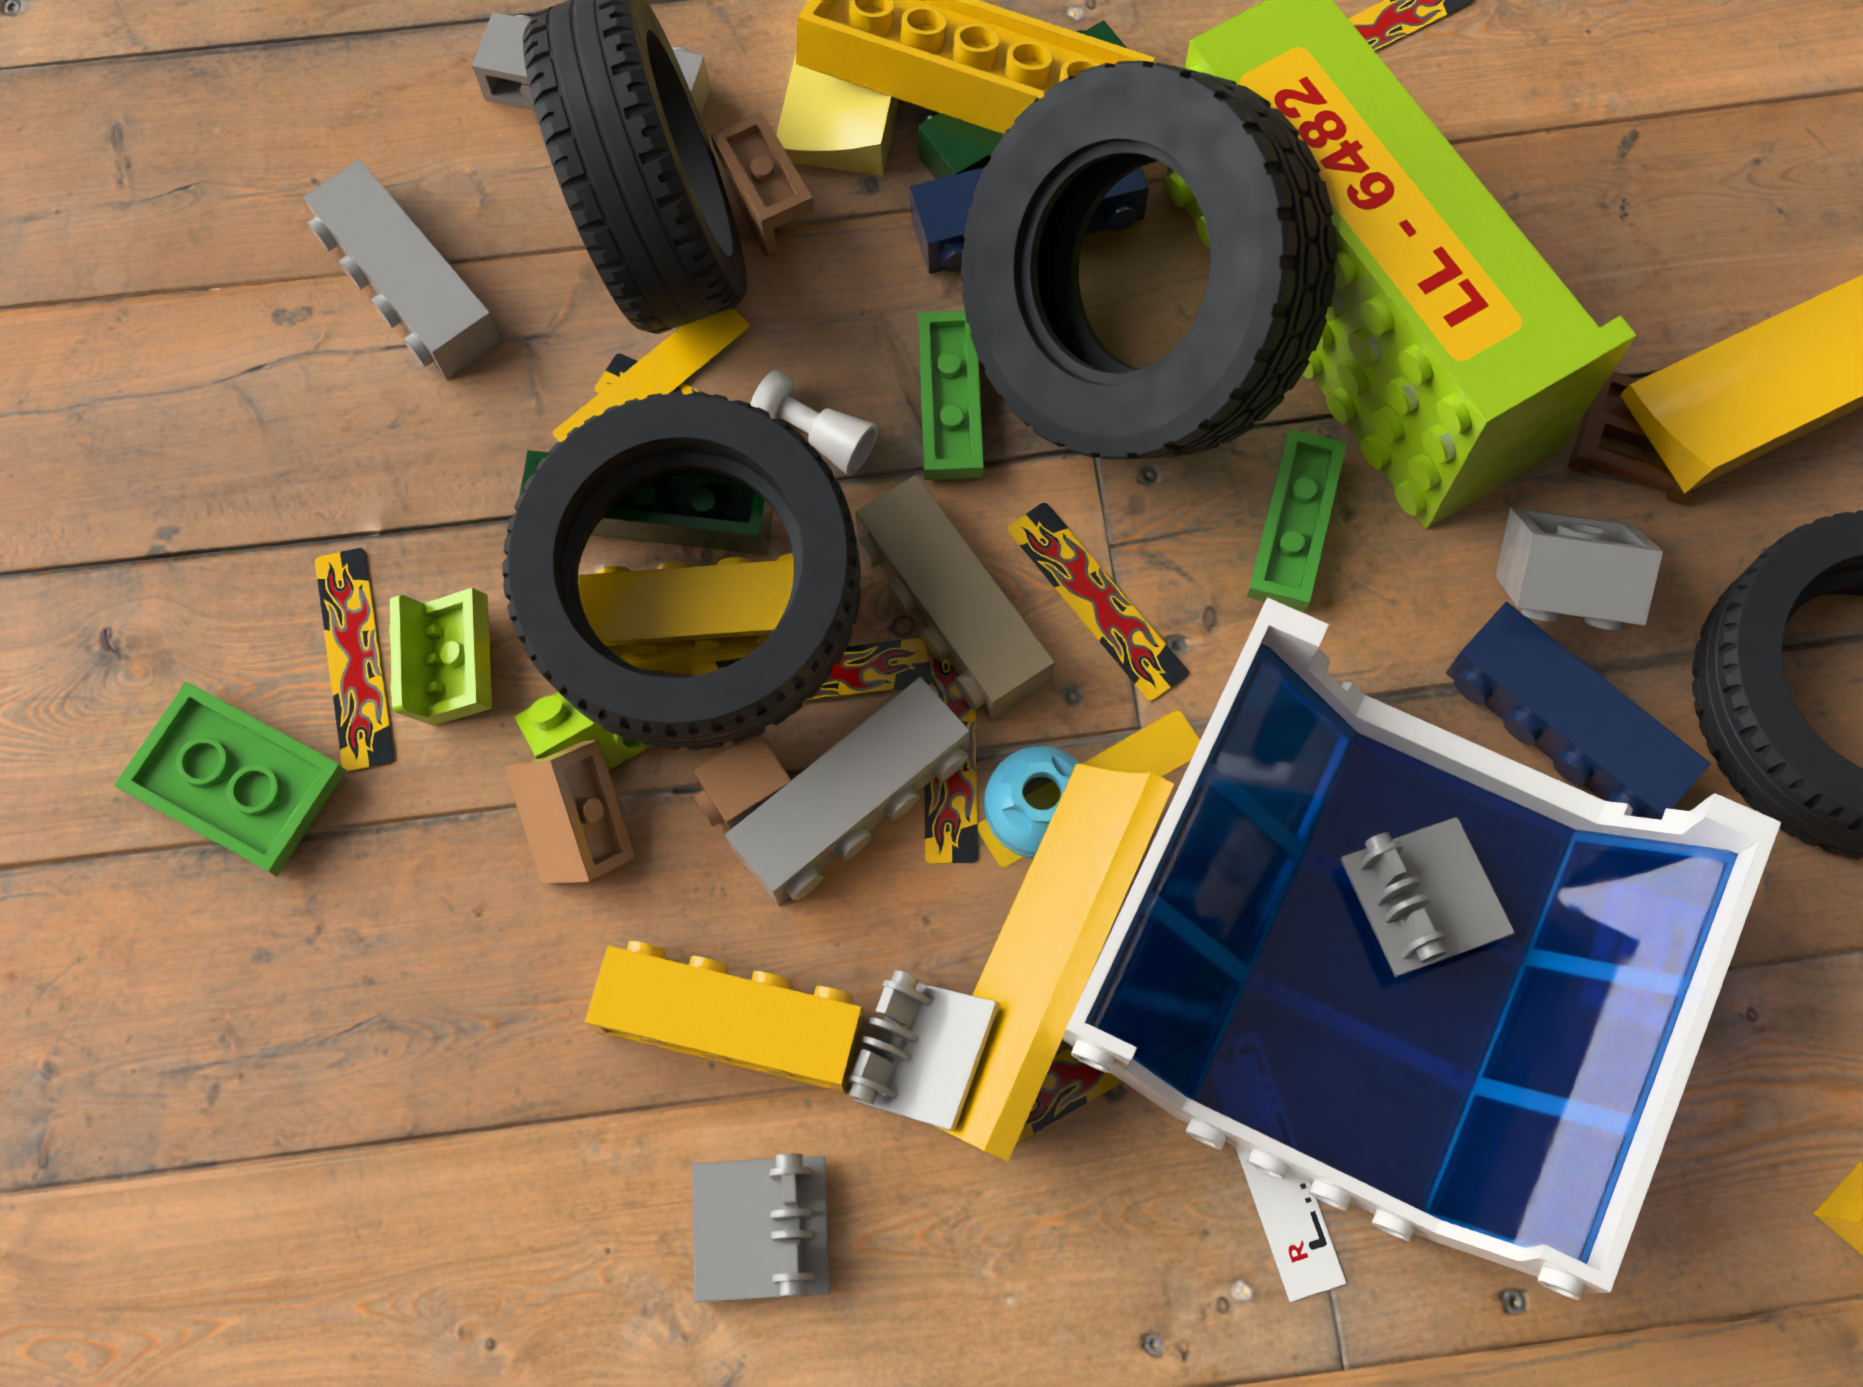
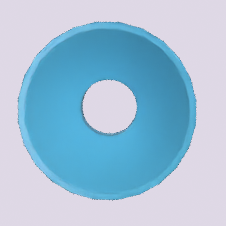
M1034 746L1014 752L999 763L990 776L985 789L984 812L992 834L1004 847L1017 855L1034 859L1058 803L1047 810L1035 809L1025 801L1022 793L1023 788L1027 782L1035 777H1047L1058 785L1062 796L1076 763L1081 764L1076 758L1065 751L1053 747Z

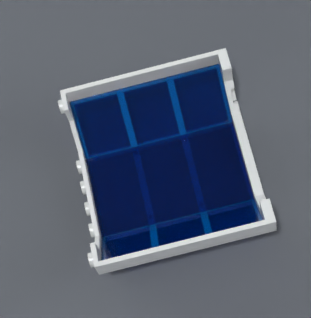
M1267 597L1072 1014L1062 1040L1073 1047L1071 1055L1077 1060L1097 1070L1110 1072L1175 1118L1187 1123L1188 1126L1185 1133L1193 1139L1219 1150H1222L1225 1142L1250 1154L1247 1164L1271 1177L1284 1180L1287 1172L1311 1183L1309 1194L1330 1206L1347 1210L1349 1204L1352 1203L1374 1214L1371 1224L1387 1234L1410 1241L1414 1233L1425 1239L1538 1277L1537 1282L1544 1287L1574 1300H1581L1583 1293L1611 1292L1781 822L1716 793L1712 794L1691 811L1666 808L1662 820L1631 816L1633 809L1629 804L1604 801L1373 699L1365 695L1353 682L1343 681L1342 686H1340L1326 672L1331 660L1319 649L1329 624ZM1458 817L1515 933L1509 937L1395 977L1340 858L1366 849L1365 842L1378 834L1389 832L1391 838L1394 839Z

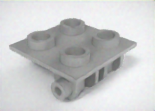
M1458 817L1394 839L1391 838L1389 832L1378 834L1365 842L1366 849L1340 858L1395 977L1509 937L1515 933Z
M895 970L891 981L884 980L882 985L884 990L876 1008V1012L885 1016L884 1019L881 1020L874 1017L869 1019L868 1025L879 1030L876 1039L868 1036H863L861 1043L871 1048L872 1052L861 1049L853 1073L849 1074L847 1081L852 1083L848 1096L854 1098L853 1101L954 1132L1000 1003L918 983L919 979L917 977Z
M803 1154L776 1155V1159L692 1163L694 1302L830 1294L825 1156L803 1157Z

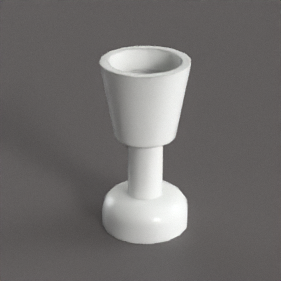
M777 369L766 375L757 387L750 405L769 412L772 419H784L809 433L808 442L846 475L851 477L856 474L874 447L878 435V425L829 408L819 413L794 399L795 385L791 377Z

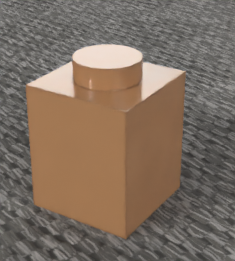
M760 734L735 744L693 770L702 788L693 797L712 827L723 821L730 831L791 780Z

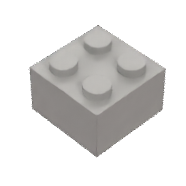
M1510 507L1495 577L1515 606L1522 608L1521 614L1526 617L1554 622L1560 620L1561 614L1585 617L1584 622L1593 627L1606 630H1622L1624 623L1646 625L1663 551L1633 523Z

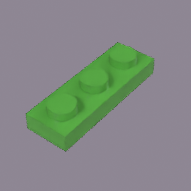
M965 310L918 312L925 480L983 478L978 356L970 336V326L966 321Z
M1288 429L1247 597L1266 601L1268 597L1293 609L1306 612L1312 596L1347 442Z

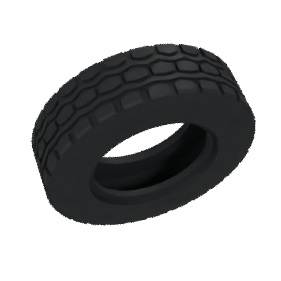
M1118 61L1115 64L1105 63L1082 70L1078 73V77L1069 76L1044 92V97L1036 98L1014 120L1015 124L1011 129L1006 130L990 155L991 159L988 165H985L973 194L975 197L972 206L969 207L963 236L965 242L964 249H962L961 281H963L964 289L962 296L966 321L969 323L971 330L970 336L979 361L983 363L986 369L984 372L1000 398H1004L1007 401V407L1026 426H1033L1036 434L1058 447L1065 446L1067 451L1091 458L1150 459L1178 457L1183 454L1193 455L1217 448L1220 442L1229 443L1253 429L1254 422L1263 421L1285 399L1284 394L1294 388L1309 365L1310 361L1308 358L1312 351H1316L1327 323L1325 316L1328 307H1331L1336 273H1333L1334 261H1337L1336 226H1332L1331 215H1333V209L1326 183L1321 180L1318 174L1321 172L1319 165L1306 141L1298 138L1299 131L1279 109L1270 108V101L1246 86H1237L1235 81L1158 62L1154 64V62ZM1160 161L1175 171L1186 182L1201 207L1209 233L1210 273L1202 306L1183 339L1160 360L1142 369H1137L1113 355L1094 332L1087 318L1081 298L1079 262L1086 229L1093 213L1104 196L1117 182L1132 171L1147 164Z

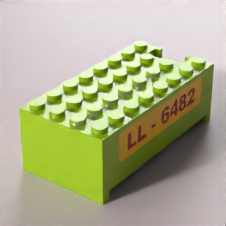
M1265 0L1189 40L1185 63L1186 69L1235 81L1237 86H1246L1270 101V108L1279 109L1299 131L1298 138L1306 141L1320 167L1321 172L1318 174L1321 180L1326 183L1333 209V215H1331L1332 226H1336L1337 261H1334L1333 272L1336 273L1331 307H1328L1325 316L1327 323L1317 349L1312 351L1308 358L1310 363L1302 375L1307 379L1315 381L1326 396L1327 406L1333 417L1339 423L1348 425L1360 441V448L1366 461L1374 469H1381L1393 485L1396 499L1401 508L1410 516H1416L1427 530L1560 452L1637 336L1623 317L1620 315L1601 327L1595 323L1334 0ZM1168 167L1165 177V188L1170 199L1177 207H1184L1196 223L1200 239L1210 249L1206 221L1195 195L1186 182Z

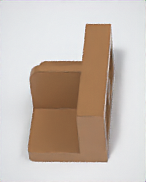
M761 111L711 134L722 180L766 256H769L778 251L774 229L815 209L813 196Z
M599 740L582 741L546 758L516 761L505 766L511 791L540 879L543 883L590 882L636 858Z

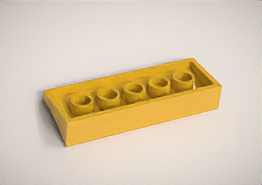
M810 0L797 17L796 65L1001 134H1005L1007 129H1011L1015 124L1014 120L1036 98L1044 97L1046 90L1069 76L1078 77L1080 71L1105 63L1155 61V57L980 0Z
M1863 274L1630 384L1620 394L1622 400L1676 482H1678L1684 494L1863 407Z
M1076 763L972 994L975 997L996 1001L1000 1005L956 1129L953 1132L940 1127L937 1128L1009 1162L1063 1039L1066 1027L1085 989L1174 783L1152 772H1119Z

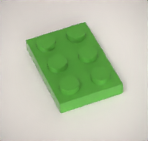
M186 681L114 786L277 877L347 770L334 760Z

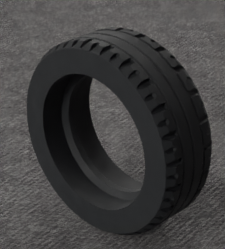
M568 0L555 5V7L552 6L536 12L525 27L523 34L525 69L536 116L553 169L577 230L597 272L621 312L637 329L660 334L718 314V312L721 313L735 308L747 292V277L733 213L714 153L686 79L667 36L648 1Z
M670 392L666 395L661 393L648 395L643 400L635 398L625 401L623 405L612 406L606 409L602 415H594L584 421V424L579 428L575 427L567 434V438L564 441L557 442L549 450L550 454L546 458H542L536 466L537 472L526 481L523 487L524 491L521 496H518L514 506L517 512L509 520L508 534L503 550L507 555V558L502 563L503 587L505 597L510 600L507 609L514 626L513 628L518 639L523 642L526 654L542 676L575 709L592 722L601 725L605 730L633 742L638 740L647 746L678 750L680 747L686 746L689 750H701L704 748L723 747L724 742L730 740L735 744L745 741L752 736L760 735L765 732L766 726L770 724L779 725L803 707L801 702L806 698L812 699L818 693L823 684L833 674L832 667L834 664H839L852 636L851 628L857 620L861 597V563L850 509L840 484L834 480L832 470L822 459L818 451L813 446H807L805 438L799 432L790 428L787 423L779 418L772 419L769 412L759 407H753L750 403L741 400L729 401L727 396L718 394L707 395L703 392H693L688 395H684L682 392ZM683 474H711L731 478L746 484L770 504L783 522L790 538L794 557L793 586L790 599L778 625L770 636L749 655L723 669L704 675L689 677L664 676L639 669L625 662L609 650L596 636L587 620L581 603L578 570L583 551L591 534L602 518L619 501L649 483Z
M1858 510L1856 513L1842 512L1831 517L1825 516L1816 519L1812 524H1804L1785 534L1773 545L1769 546L1719 597L1718 602L1712 607L1700 631L1701 639L1696 644L1695 659L1692 666V673L1695 678L1692 682V694L1695 696L1694 707L1696 715L1701 722L1699 727L1702 736L1706 738V745L1710 754L1716 759L1720 771L1729 779V783L1736 792L1740 793L1754 810H1758L1760 813L1780 821L1781 830L1790 836H1797L1802 842L1813 847L1817 845L1826 852L1835 855L1842 854L1847 858L1858 860L1863 858V768L1848 761L1827 745L1810 727L1799 711L1786 681L1783 667L1782 643L1786 624L1794 613L1810 600L1818 596L1832 594L1863 596V510Z

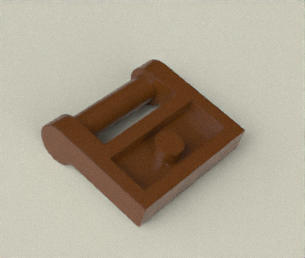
M1613 371L1585 413L1568 467L1587 473L1592 468L1667 493V500L1686 505L1695 489L1684 494L1668 468L1599 446L1603 435L1657 453L1620 396L1630 384L1639 379Z

